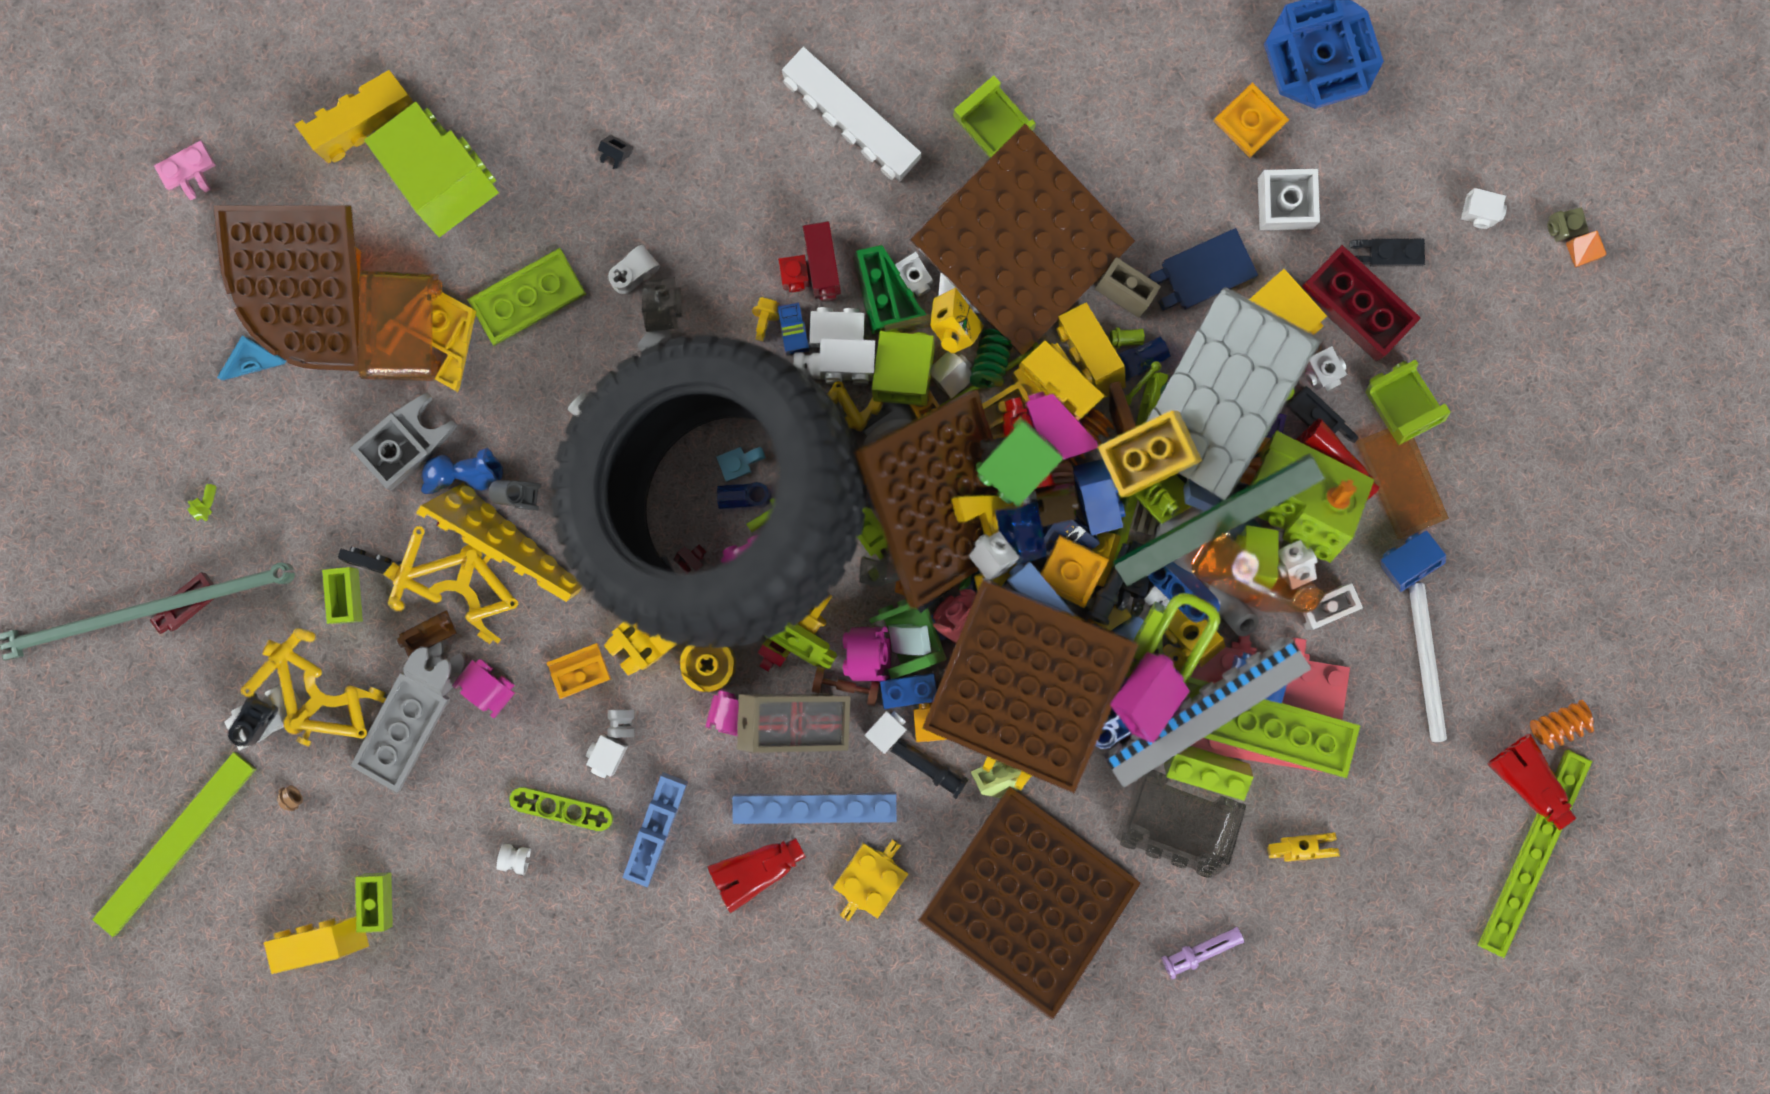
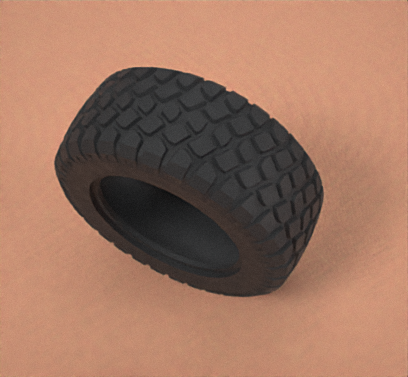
M696 335L693 339L689 336L669 339L666 345L659 342L642 349L640 357L633 354L619 363L617 366L618 371L615 373L610 370L596 383L598 390L595 393L589 391L578 406L581 412L578 416H572L565 430L568 438L566 441L560 442L555 458L560 464L559 468L553 469L551 488L556 490V495L551 497L552 517L558 518V522L554 525L558 544L566 546L562 554L570 570H578L575 578L587 593L594 591L592 598L608 612L614 609L615 617L631 627L637 624V630L653 637L660 635L662 640L682 644L685 641V645L695 647H709L710 644L712 648L733 647L735 643H739L741 646L759 642L763 634L770 638L786 631L785 628L788 622L793 626L809 615L808 611L811 606L817 608L830 595L828 592L830 586L836 587L847 571L844 567L846 562L852 561L858 546L856 539L857 536L862 534L865 519L863 509L866 507L867 487L864 485V475L855 452L859 447L853 432L839 408L817 382L790 361L759 345L726 336L719 338L716 335ZM724 418H747L760 421L773 444L778 467L776 496L766 523L750 545L730 561L703 572L690 574L674 573L657 553L651 540L647 523L648 492L658 465L679 439L703 424Z

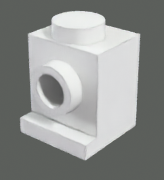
M917 252L895 264L908 289L910 288L917 297L924 295L931 289L929 285L932 284L933 279L919 259ZM913 271L919 273V278L916 280L909 277V274Z

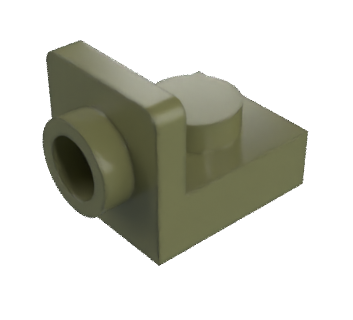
M1582 207L1565 212L1558 211L1549 216L1547 223L1548 232L1551 236H1554L1556 242L1589 233Z

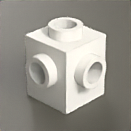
M1332 346L1313 355L1305 367L1307 371L1305 372L1306 379L1311 386H1315L1316 390L1325 387L1329 391L1342 384L1340 379L1347 375L1345 372L1346 364L1340 355L1337 356Z
M1301 540L1278 550V575L1281 579L1284 578L1292 590L1317 579L1314 566L1317 563V558L1311 548L1306 549Z

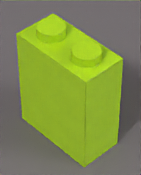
M898 330L880 331L872 384L874 401L927 406L935 350L933 335L923 332L908 334Z

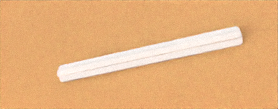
M1420 582L1411 585L1409 593L1430 739L1432 742H1443L1447 739L1425 584Z

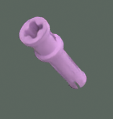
M1235 927L1192 948L1184 946L1182 951L1169 957L1163 956L1161 959L1168 975L1173 980L1179 973L1190 968L1192 970L1197 969L1198 963L1244 943V939L1239 929ZM1225 940L1227 941L1226 943H1224V944H1222V945H1220V946H1218V947H1215V948H1213V949H1211V950H1209V951H1206V949L1209 948V947H1211V946H1214V945H1216V944H1218V943H1220V942H1222V941H1225ZM1201 952L1200 955L1195 957L1194 954ZM1184 960L1183 963L1174 966L1175 963Z

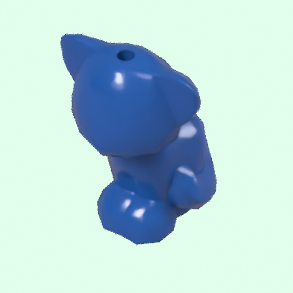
M488 448L480 450L476 458L465 459L456 464L447 455H440L429 459L424 465L421 473L424 482L421 492L423 494H434L440 489L450 486L454 479L465 481L475 490H488L492 482L502 479L503 467Z

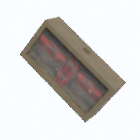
M739 694L737 750L751 753L848 751L850 696L838 694Z

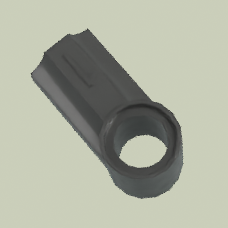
M888 403L878 415H875L868 421L862 432L867 437L873 429L886 421L893 419L914 420L916 416L907 404Z

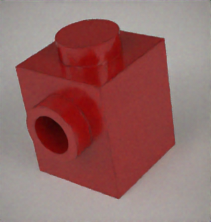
M805 254L778 258L784 291L789 290V292L795 293L804 291L805 287H810Z

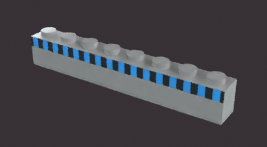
M1289 637L1275 640L1269 645L1270 649L1266 652L1253 654L1247 658V664L1239 669L1234 667L1226 671L1222 675L1223 679L1215 684L1210 682L1200 688V693L1195 697H1186L1154 743L1132 734L1124 742L1118 741L1107 748V752L1103 756L1123 788L1311 670L1295 642Z

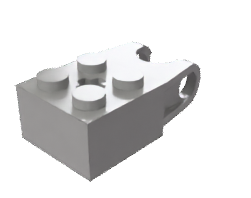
M429 393L417 397L394 413H390L350 448L382 485L390 491L395 489L431 458L457 427V424L452 420L436 429L423 427L421 415L432 400ZM389 447L397 448L396 456L387 459L389 454L387 449Z

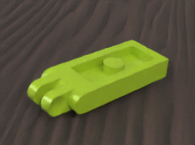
M866 503V507L863 509L865 519L862 534L857 536V538L871 557L876 554L879 560H881L884 556L880 550L884 548L888 554L890 550L879 520Z
M788 622L785 628L786 631L769 638L816 667L821 665L829 669L837 657V653L830 649L828 642L798 624L793 626Z

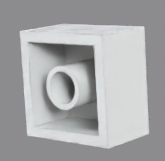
M1318 169L1264 170L1258 177L1260 230L1313 229L1320 222Z
M820 339L819 372L821 379H826L827 384H834L836 381L842 382V380H853L854 385H869V381H873L875 370L874 340Z

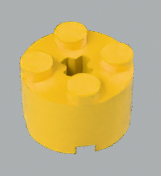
M711 644L709 647L687 646L680 657V670L684 681L691 688L702 692H712L720 690L730 683L736 672L737 661L730 647L712 648ZM712 658L714 660L712 663L714 669L704 671L705 664L703 660H710Z

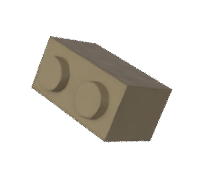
M1116 257L1103 274L1095 290L1139 318L1149 307L1161 286Z

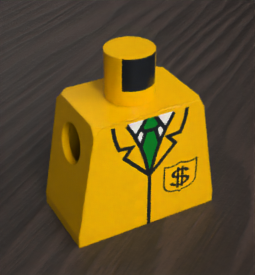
M955 287L933 299L931 328L941 340L943 349L952 354L971 346L976 341L984 325Z

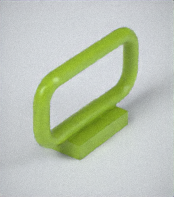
M1189 593L1174 596L1166 608L1155 601L1133 639L1139 642L1133 657L1137 659L1133 671L1147 652L1153 654L1179 606L1188 604L1205 612L1209 617V621L1179 673L1184 678L1183 682L1186 685L1218 629L1220 616L1216 607Z

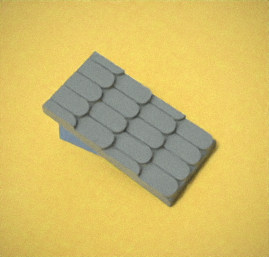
M1228 288L1222 289L1200 329L1197 330L1176 372L1169 380L1156 407L1153 408L1146 421L1148 422L1171 410L1180 412L1202 461L1179 473L1208 491L1215 493V495L1223 500L1229 498L1322 339Z

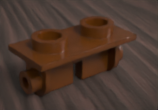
M445 610L400 633L397 642L401 648L404 647L409 658L415 650L422 647L430 648L457 634L448 611Z

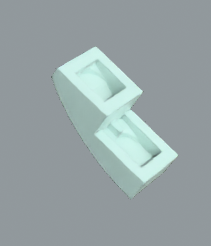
M912 624L888 625L892 652L908 655H926L931 653L927 626H912Z

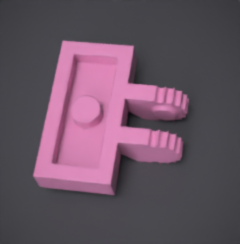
M202 141L154 165L167 190L180 185L188 199L193 200L196 198L195 191L188 182L193 177L196 178L199 187L204 192L211 190L203 172L216 165Z

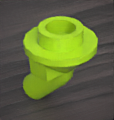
M206 484L202 500L196 498L195 500L188 501L190 507L187 510L197 521L203 519L206 522L209 515L213 513L209 508L214 501L217 488L215 485Z

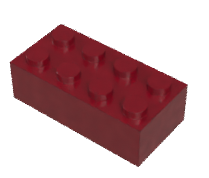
M1343 245L1336 249L1301 286L1327 317L1376 362L1384 358L1421 319L1417 313Z

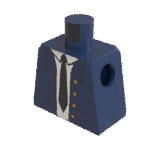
M1075 516V520L1042 526L1039 529L1035 540L1041 551L1033 558V561L1042 569L1059 535L1091 550L1098 546L1100 541L1097 534L1091 535L1087 525Z

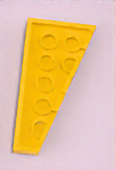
M464 483L422 504L416 514L423 518L429 515L440 522L438 527L445 531L451 529L462 535V540L499 563L505 560L515 566L514 572L521 576L525 573L534 577L538 586L565 602L577 595L583 588L573 574L563 569L552 556L543 552L532 539L522 534L512 522L502 517L491 504L486 503L471 487L466 486Z

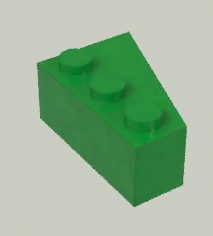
M883 245L857 250L854 254L853 262L872 335L878 334L880 331L887 332L924 323L928 317L915 300L913 292L910 288L908 289L900 276L899 270Z

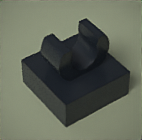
M610 135L600 141L597 149L603 153L600 157V162L605 163L610 156L614 159L613 169L616 170L622 165L623 160L630 157L634 147Z

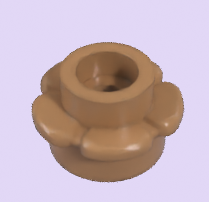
M294 786L282 787L278 791L277 802L284 810L294 811L303 802L301 793Z

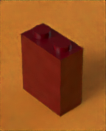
M827 221L803 225L815 299L820 298L821 302L836 300V295H841L830 223Z

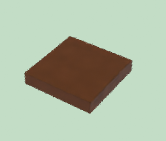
M1120 381L1110 383L1109 412L1118 436L1136 428Z

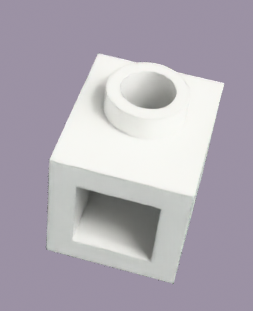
M1474 188L1466 196L1461 219L1474 222L1473 226L1481 229H1488L1502 221L1506 214L1507 205H1504L1506 196Z
M948 351L932 365L931 378L939 389L952 399L970 383L969 379L972 374L969 368L972 365L964 355L957 356L955 353L952 354Z
M1000 532L990 537L986 534L974 543L976 548L969 555L985 578L990 581L1008 572L1019 558Z
M886 711L864 736L885 754L907 730L903 726L906 721L895 711L892 714Z
M605 734L600 735L597 743L592 742L586 753V757L589 758L586 765L592 767L591 772L599 777L606 778L607 775L611 777L615 774L628 745L607 737Z

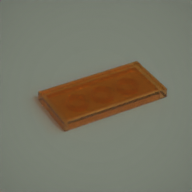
M1388 428L1356 441L1369 474L1373 476L1374 483L1380 487L1377 493L1397 539L1404 538L1449 519L1415 438L1398 445Z

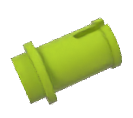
M1116 327L1115 330L1110 331V342L1117 349L1121 346L1144 345L1145 335L1143 328L1120 330L1119 327Z

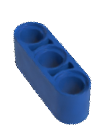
M1174 562L1148 575L1149 580L1169 600L1178 594L1189 593L1211 603L1219 612L1220 603L1218 598L1191 572L1181 568ZM1183 604L1178 608L1193 622H1200L1209 618L1205 612L1188 604Z

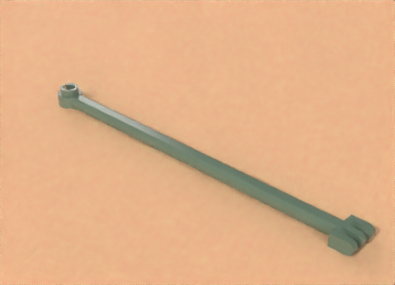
M279 562L273 565L271 570L19 636L18 630L0 633V640L9 638L8 643L0 644V649H11L12 651L2 655L3 661L23 657L22 649L259 586L271 583L289 584L293 581L295 573L285 572L279 578L277 571L280 568L283 571L293 570L294 568L288 563Z

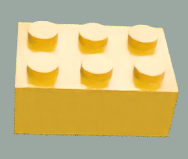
M1176 410L1160 415L1098 446L1121 497H1129L1202 461L1180 412Z

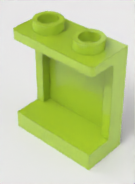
M994 75L958 105L953 113V117L989 158L1023 124L1026 123L1032 131L1036 125V122L1033 119L1029 121L1000 88L1001 82Z
M1416 359L1409 363L1403 361L1397 364L1392 369L1393 371L1386 375L1383 373L1377 374L1369 380L1370 383L1365 391L1398 445L1445 422L1451 413L1446 404L1441 406L1438 404L1417 371L1419 363Z

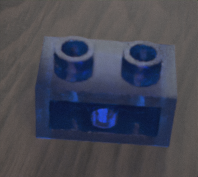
M1037 502L1021 503L1019 506L1013 504L995 510L999 532L1019 556L1014 564L1027 563L1047 556Z

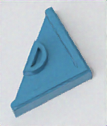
M241 336L217 378L222 381L283 365L286 360L277 355H272L262 346L245 336Z

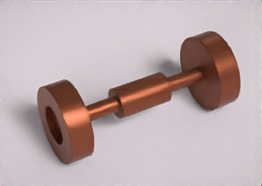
M817 666L812 693L820 694L822 684L836 687V690L854 694L857 691L869 694L867 705L875 707L880 681H872L871 687L868 689L856 686L854 682L840 679L838 681L823 679L825 668Z

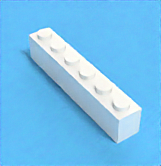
M802 47L782 69L783 78H785L783 83L792 92L798 90L804 96L802 98L803 101L811 109L814 110L817 107L823 113L822 118L831 127L837 125L843 131L841 133L842 136L850 144L853 145L856 142L862 148L861 153L870 162L876 160L882 166L881 171L889 179L892 180L895 177L900 182L921 159V152L806 48Z

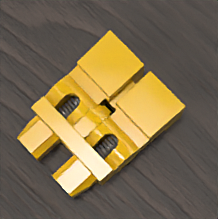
M622 622L611 632L613 636L608 639L604 647L612 656H615L622 649L628 652L630 656L620 666L629 676L640 669L645 670L678 644L662 640L660 635L651 637V635L637 630V624L631 627Z

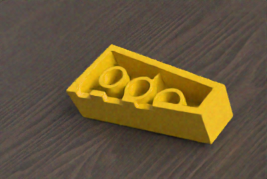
M390 70L360 86L358 89L360 93L356 95L346 94L339 98L336 107L325 110L323 107L314 113L316 118L305 124L301 120L294 124L312 150L328 164L343 159L348 149L365 143L364 140L370 133L377 131L389 122L388 120L401 113L414 102Z

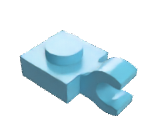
M739 447L716 458L725 481L728 482L751 473L749 465L765 459L766 456L761 447L745 454L742 447Z

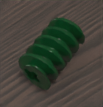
M989 328L981 333L979 348L977 349L974 366L972 367V375L969 379L972 385L982 389L1003 385V377L1006 374L1005 368L1008 366L1007 359L1010 358V350L1013 346L1011 340L1004 337L998 330Z

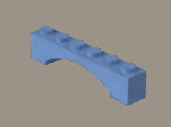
M896 792L826 795L735 794L733 796V824L897 822Z

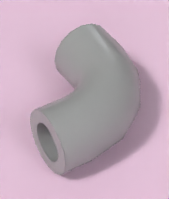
M1199 579L1218 598L1220 618L1237 635L1247 636L1256 630L1259 625L1258 616L1241 599L1214 582Z

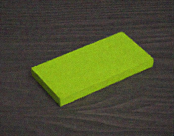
M558 248L467 300L472 309L476 311V316L492 345L495 346L587 294L561 248Z

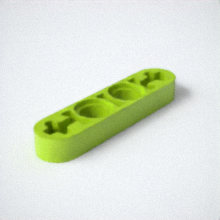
M529 787L515 789L509 798L511 807L518 812L595 831H604L613 823V813L605 806ZM525 792L526 798L534 800L535 794L539 795L535 807L536 811L531 809L534 805L532 803H524L522 807L519 806L520 802L516 800V796ZM545 798H551L555 801L556 808L554 812L546 813L542 809V802ZM573 804L580 806L582 809V815L577 820H573L568 816V808ZM587 807L592 808L589 813L592 815H598L600 811L604 812V817L608 818V821L598 826L596 819L589 818L588 824L584 823L583 821L587 816Z

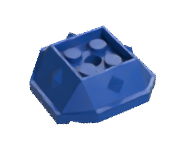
M1300 0L1286 4L1264 43L1279 95L1314 109L1367 94L1384 62L1368 11L1352 0ZM1317 50L1324 51L1328 59L1320 58Z

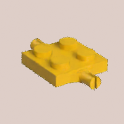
M891 839L884 852L874 850L866 843H862L833 885V889L845 896L849 902L840 914L843 919L845 918L849 922L857 908L867 911L877 919L908 876V872L896 865L892 859L899 847H901L898 842L896 843L895 840Z

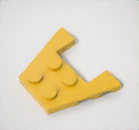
M427 285L403 307L404 311L394 320L390 319L384 325L385 328L378 335H373L368 343L392 355L405 332L415 336L448 355L435 380L458 392L461 386L476 311L436 288Z
M999 496L951 498L958 522H966L979 515L984 535L987 534L990 537L1000 532L1019 558L1008 572L1018 563H1022L1036 547L1024 502L1019 506H1016L1013 502L1007 504ZM1006 572L991 581L1003 585L1011 575ZM982 573L974 576L977 589H979L983 578H985Z

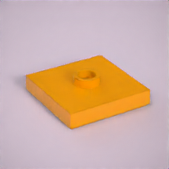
M1252 82L1213 121L1251 158L1290 119Z
M1059 535L1040 575L1057 595L1085 608L1109 558Z

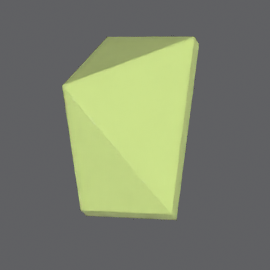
M997 761L990 772L985 771L982 767L971 771V775L982 795L1001 798L1009 787L1018 791L1014 786L1021 771Z

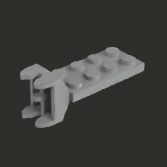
M442 641L430 648H419L410 655L403 668V672L399 674L351 764V767L396 793L402 789L450 700L446 695L453 688L451 685L465 668L466 660L462 652L453 656L450 661L448 659L443 660L441 657L444 652Z

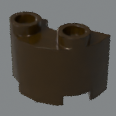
M1062 483L1035 489L1042 526L1075 520L1073 510L1079 508L1073 483Z

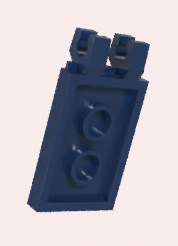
M1234 228L1165 259L1163 264H1161L1163 269L1151 273L1148 278L1157 284L1169 280L1174 290V293L1158 301L1163 312L1178 304L1186 310L1219 295L1224 288L1232 289L1256 278L1258 273L1237 229Z

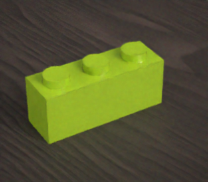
M1193 746L1187 747L1164 762L1167 778L1243 801L1254 778L1249 763Z

